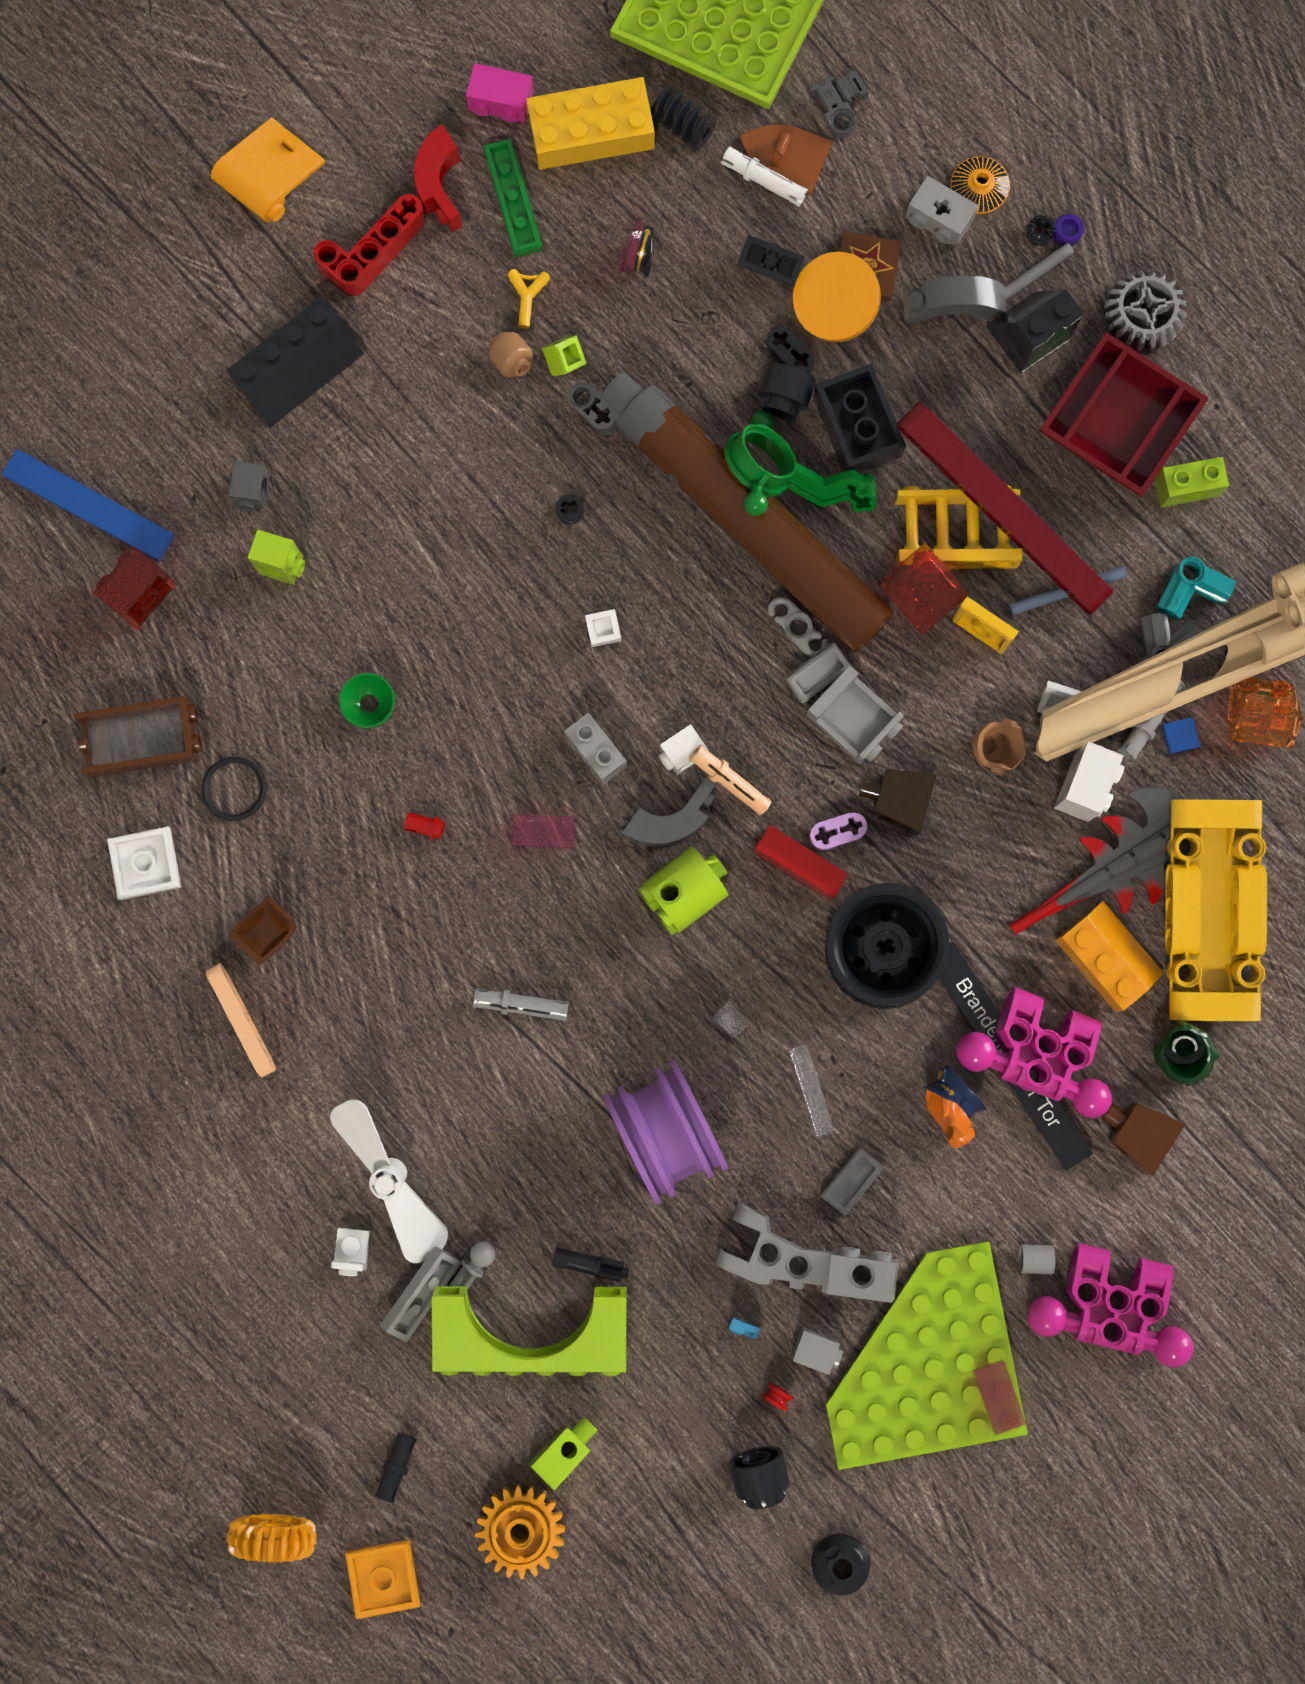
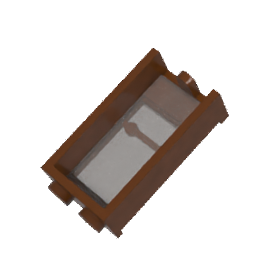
M185 696L74 713L75 720L82 724L83 739H79L78 743L80 750L86 754L87 767H82L81 773L90 779L104 775L199 761L198 752H202V741L200 735L196 734L194 722H198V711L196 705L192 704Z

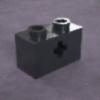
M748 235L737 265L794 287L805 256Z

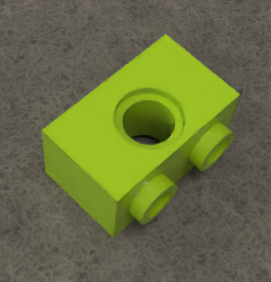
M1223 457L1162 468L1154 479L1161 508L1220 497L1229 487Z
M257 529L248 560L260 575L294 585L296 577H301L305 567V560H303V555L291 539Z

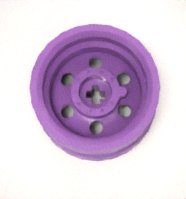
M675 1059L669 1062L671 1068L664 1072L661 1067L654 1069L657 1074L655 1082L633 1093L625 1091L622 1085L617 1088L618 1095L612 1098L609 1093L602 1095L656 1206L662 1203L660 1196L666 1193L671 1198L677 1196L674 1190L677 1182L699 1171L706 1173L708 1179L714 1177L712 1170L721 1167L724 1172L729 1169Z

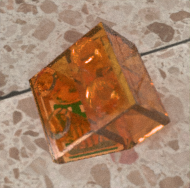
M1250 677L1231 685L1227 717L1230 739L1232 741L1293 748L1303 720L1294 684L1283 680L1267 681Z

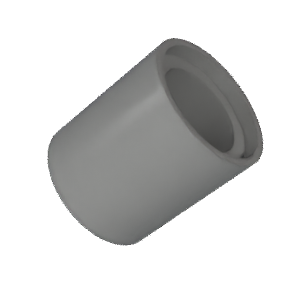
M1020 1244L1018 1253L1020 1273L1054 1274V1246Z

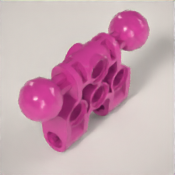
M1015 986L1010 989L1006 996L994 1031V1035L1003 1052L996 1050L990 1037L979 1032L967 1033L956 1046V1057L960 1065L965 1069L981 1072L990 1067L998 1071L1000 1079L1018 1085L1023 1090L1033 1091L1055 1101H1060L1062 1097L1070 1099L1075 1110L1084 1117L1093 1119L1101 1117L1112 1105V1093L1108 1085L1101 1080L1088 1078L1079 1083L1070 1080L1072 1072L1092 1063L1101 1032V1021L1070 1009L1063 1019L1059 1033L1048 1029L1043 1030L1039 1026V1021L1044 1006V998ZM1011 1027L1018 1031V1041L1011 1038L1009 1033ZM1039 1039H1043L1047 1043V1053H1044L1039 1048ZM1069 1050L1076 1056L1075 1065L1068 1059ZM1030 1068L1035 1069L1038 1073L1037 1083L1030 1078Z
M1076 1243L1065 1292L1073 1305L1078 1309L1077 1314L1066 1311L1065 1306L1060 1300L1052 1296L1036 1298L1027 1310V1321L1030 1328L1042 1337H1053L1064 1330L1074 1333L1075 1340L1135 1355H1140L1142 1350L1153 1352L1156 1359L1162 1365L1169 1368H1178L1185 1365L1194 1352L1190 1336L1185 1330L1177 1326L1162 1328L1158 1333L1147 1331L1148 1325H1152L1167 1315L1173 1280V1266L1139 1258L1135 1266L1130 1289L1120 1285H1109L1107 1277L1110 1265V1250ZM1083 1283L1088 1284L1091 1289V1296L1086 1301H1082L1078 1295L1079 1286ZM1114 1291H1118L1122 1296V1304L1116 1309L1110 1304V1295ZM1147 1298L1153 1303V1312L1149 1316H1145L1141 1310V1304ZM1108 1323H1112L1116 1328V1335L1110 1341L1103 1334L1104 1327Z

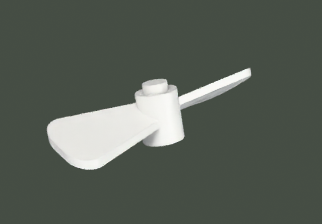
M354 1099L337 1105L331 1112V1123L372 1173L369 1181L370 1190L377 1198L384 1200L405 1259L412 1263L424 1262L435 1246L441 1249L445 1246L448 1239L447 1227L405 1182L407 1178L405 1165L398 1159L388 1158L366 1105Z

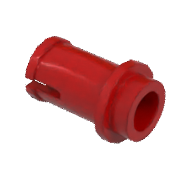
M408 812L404 831L430 836V840L433 841L436 838L441 839L443 836L445 821L440 820L439 816H436L434 819Z

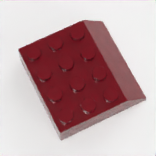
M1106 332L1043 423L1039 432L1142 498L1209 398Z

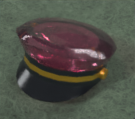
M641 220L635 223L619 260V269L621 273L633 270L638 271L647 278L651 267L654 227L645 225Z

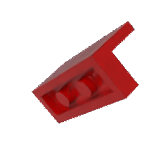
M771 825L753 851L831 902L849 875Z

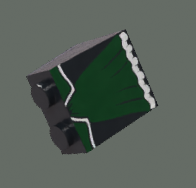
M1066 289L1034 292L1006 311L1007 314L1000 315L988 323L986 328L1019 372L1023 373L1069 342L1084 313Z

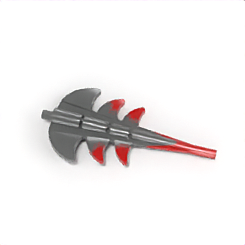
M1145 787L1129 792L1128 797L1134 800L1144 813L1146 825L1141 827L1133 820L1121 816L1102 817V822L1113 831L1117 840V847L1112 849L1102 840L1092 837H1080L1079 842L1089 851L1094 864L1036 909L1010 923L1009 927L1013 934L1016 935L1041 919L1108 889L1116 897L1120 912L1127 914L1134 896L1131 879L1135 877L1145 886L1149 903L1155 904L1165 887L1166 872L1164 864L1170 863L1167 842L1171 837V800H1181L1184 798L1176 792L1159 787ZM1184 838L1179 844V850L1183 855H1187L1191 846L1189 841Z

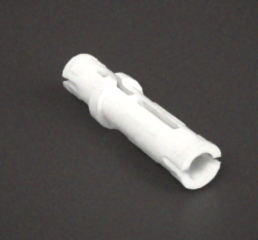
M732 147L727 149L721 161L722 165L743 175V179L746 181L752 180L789 200L799 207L808 191L807 188L765 167L755 157L751 159Z

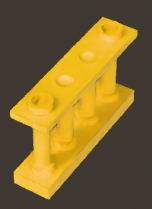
M906 486L902 490L897 491L894 499L895 505H906V546L898 551L896 569L1018 568L1022 562V548H1013V545H1010V538L998 527V545L995 546V549H983L979 540V508L960 489L920 490L919 486ZM1011 489L1018 497L1020 496V489ZM936 504L937 546L934 549H922V546L919 545L918 505ZM948 504H966L967 546L964 549H952V546L949 545Z

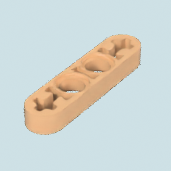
M219 963L206 970L207 978L254 1069L261 1078L276 1070L274 1061L226 969Z

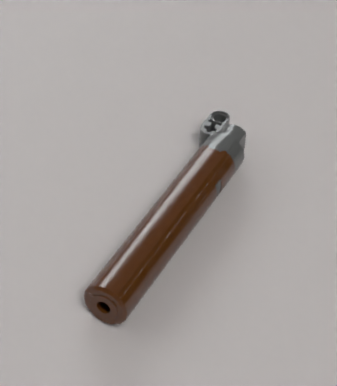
M623 371L611 381L602 395L586 382H577L570 387L568 400L588 423L602 435H612L618 430L622 432L663 473L673 481H677L679 483L678 487L851 652L860 651L891 619L893 609L775 497H766L768 507L765 513L760 516L749 515L745 511L743 504L751 490L743 485L731 472L725 460L724 449L719 444H714L707 433L657 385H652L643 390ZM583 392H589L591 396L588 403L578 405V396ZM597 408L610 418L609 423L606 424L601 421L595 413Z

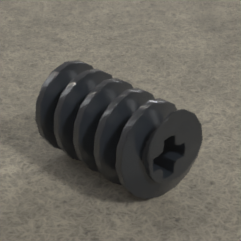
M670 84L656 98L650 111L651 115H653V119L656 122H662L664 128L667 130L672 129V134L681 136L683 142L690 143L691 148L699 150L713 133L716 123L709 124L711 118L709 112L702 118L700 117L701 106L698 105L693 110H690L693 101L690 98L682 104V92L679 91L674 97L671 96L674 86Z

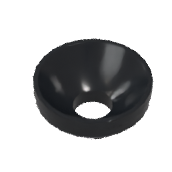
M836 1533L823 1538L817 1544L811 1557V1568L813 1576L821 1588L831 1594L845 1596L858 1591L864 1585L870 1572V1560L864 1545L858 1539L848 1534ZM846 1559L851 1563L852 1570L847 1577L839 1578L833 1573V1565L837 1560Z

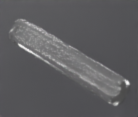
M800 1045L790 1049V1054L816 1135L818 1137L830 1135L834 1132V1127L808 1046Z

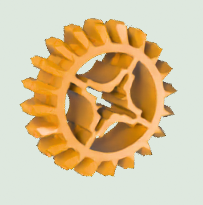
M263 1513L260 1515H243L232 1520L229 1525L226 1541L228 1542V1551L232 1556L238 1559H245L246 1561L282 1563L285 1561L302 1560L311 1556L314 1552L317 1533H315L316 1525L311 1520L297 1517L296 1515Z

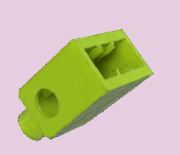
M585 1417L572 1430L564 1426L528 1465L555 1491L590 1452L585 1444L598 1430ZM566 1442H571L573 1451L568 1456H563L561 1447Z

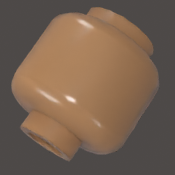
M503 332L495 336L491 341L489 359L504 377L512 378L523 376L529 371L533 360V351L518 333Z

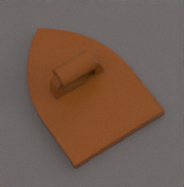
M766 125L740 135L742 146L748 157L759 159L760 164L807 188V193L810 195L833 143L832 140L788 125Z

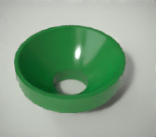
M361 673L351 677L346 681L339 694V706L343 716L348 722L359 728L372 729L383 725L389 720L395 709L396 699L392 686L386 679L374 673ZM374 696L378 699L379 705L374 712L367 713L362 710L361 702L365 697Z

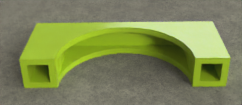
M435 1286L432 1294V1372H441V1374L448 1376L456 1375L460 1372H473V1374L479 1376L489 1375L492 1372H505L506 1375L518 1376L524 1372H537L541 1376L554 1375L556 1372H569L573 1376H583L588 1372H601L604 1376H616L620 1372H626L627 1287H595L591 1309L579 1328L564 1340L540 1348L513 1346L490 1334L480 1324L472 1311L467 1286Z

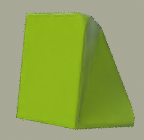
M577 335L562 338L542 348L552 376L565 375L587 364Z

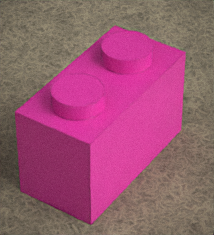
M474 63L466 93L468 110L479 116L492 115L501 117L507 122L514 123L520 121L526 123L528 115L526 98L532 97L534 91L532 75Z

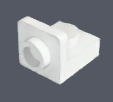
M339 1227L337 1230L334 1260L331 1261V1268L339 1269L338 1274L344 1276H357L358 1271L366 1270L371 1231Z

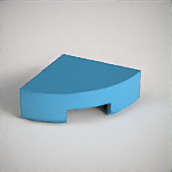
M733 1315L728 1323L729 1331L739 1335L744 1334L751 1339L757 1338L761 1327Z

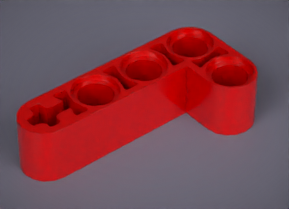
M414 194L401 196L348 253L331 240L320 241L314 247L313 256L321 274L349 296L360 295L423 228L426 217L421 200ZM390 231L397 232V234L394 237H385V235ZM377 253L375 258L365 259L367 254ZM335 256L331 262H323L325 257ZM350 274L358 275L353 281L345 280Z

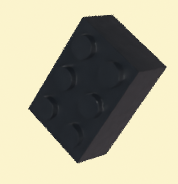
M873 364L815 384L813 399L843 472L853 469L858 473H862L902 458L906 444L900 430L896 426L897 422Z

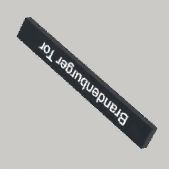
M952 941L950 943L948 961L939 981L972 1031L986 1034L992 1039L996 1050L1003 1052L994 1035L1000 1012ZM1010 1029L1009 1033L1011 1038L1015 1041H1018V1039ZM1030 1068V1078L1037 1083L1038 1073L1035 1069ZM1006 1081L1065 1171L1093 1154L1059 1101L1033 1091L1023 1090L1018 1085Z

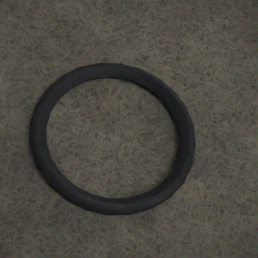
M228 757L216 762L207 771L202 783V797L207 808L215 816L229 821H239L253 815L261 807L267 792L266 780L261 769L254 762L242 757ZM230 763H240L250 767L256 773L260 782V794L256 803L246 812L233 815L219 811L212 804L208 794L209 781L220 767Z

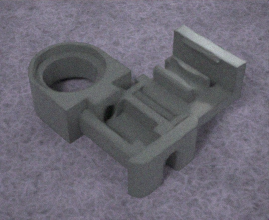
M856 69L837 79L836 85L835 78L830 76L824 79L822 86L817 83L811 87V98L814 96L818 97L826 111L824 113V121L831 133L840 139L850 137L856 129V116L849 105L852 103V98L858 97L859 94L864 100L868 98V90ZM840 116H846L851 120V125L841 130L834 125L835 120Z

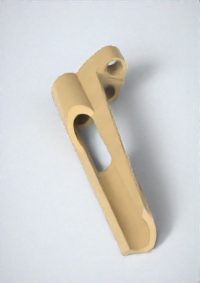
M1300 563L1273 574L1272 598L1042 711L1040 731L1034 754L1047 762L1082 747L1088 741L1093 743L1305 655V563ZM1227 645L1228 653L1226 659L1212 679L1176 693L1184 661Z

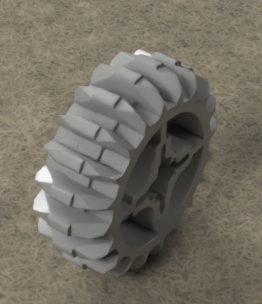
M1141 269L1137 271L1135 276L1129 273L1125 276L1124 281L1118 280L1114 285L1115 289H1111L1108 293L1109 300L1104 305V309L1108 311L1104 316V321L1111 322L1108 326V332L1117 331L1118 333L1115 338L1118 340L1124 338L1126 340L1125 345L1130 346L1132 343L1136 344L1137 352L1141 351L1144 345L1150 352L1154 350L1156 345L1161 349L1167 344V341H1173L1177 336L1176 333L1180 332L1183 328L1182 321L1187 316V312L1183 310L1187 305V301L1180 299L1183 289L1174 290L1175 280L1169 283L1164 281L1166 279L1165 273L1161 274L1159 278L1155 277L1154 269L1149 271L1147 276H1145ZM1136 293L1135 302L1123 307L1124 298ZM1161 315H1167V323L1155 329L1156 319L1160 318Z

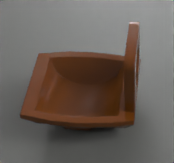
M268 895L265 901L249 911L237 923L228 936L260 965L272 957L287 942L297 926L293 923L291 916Z

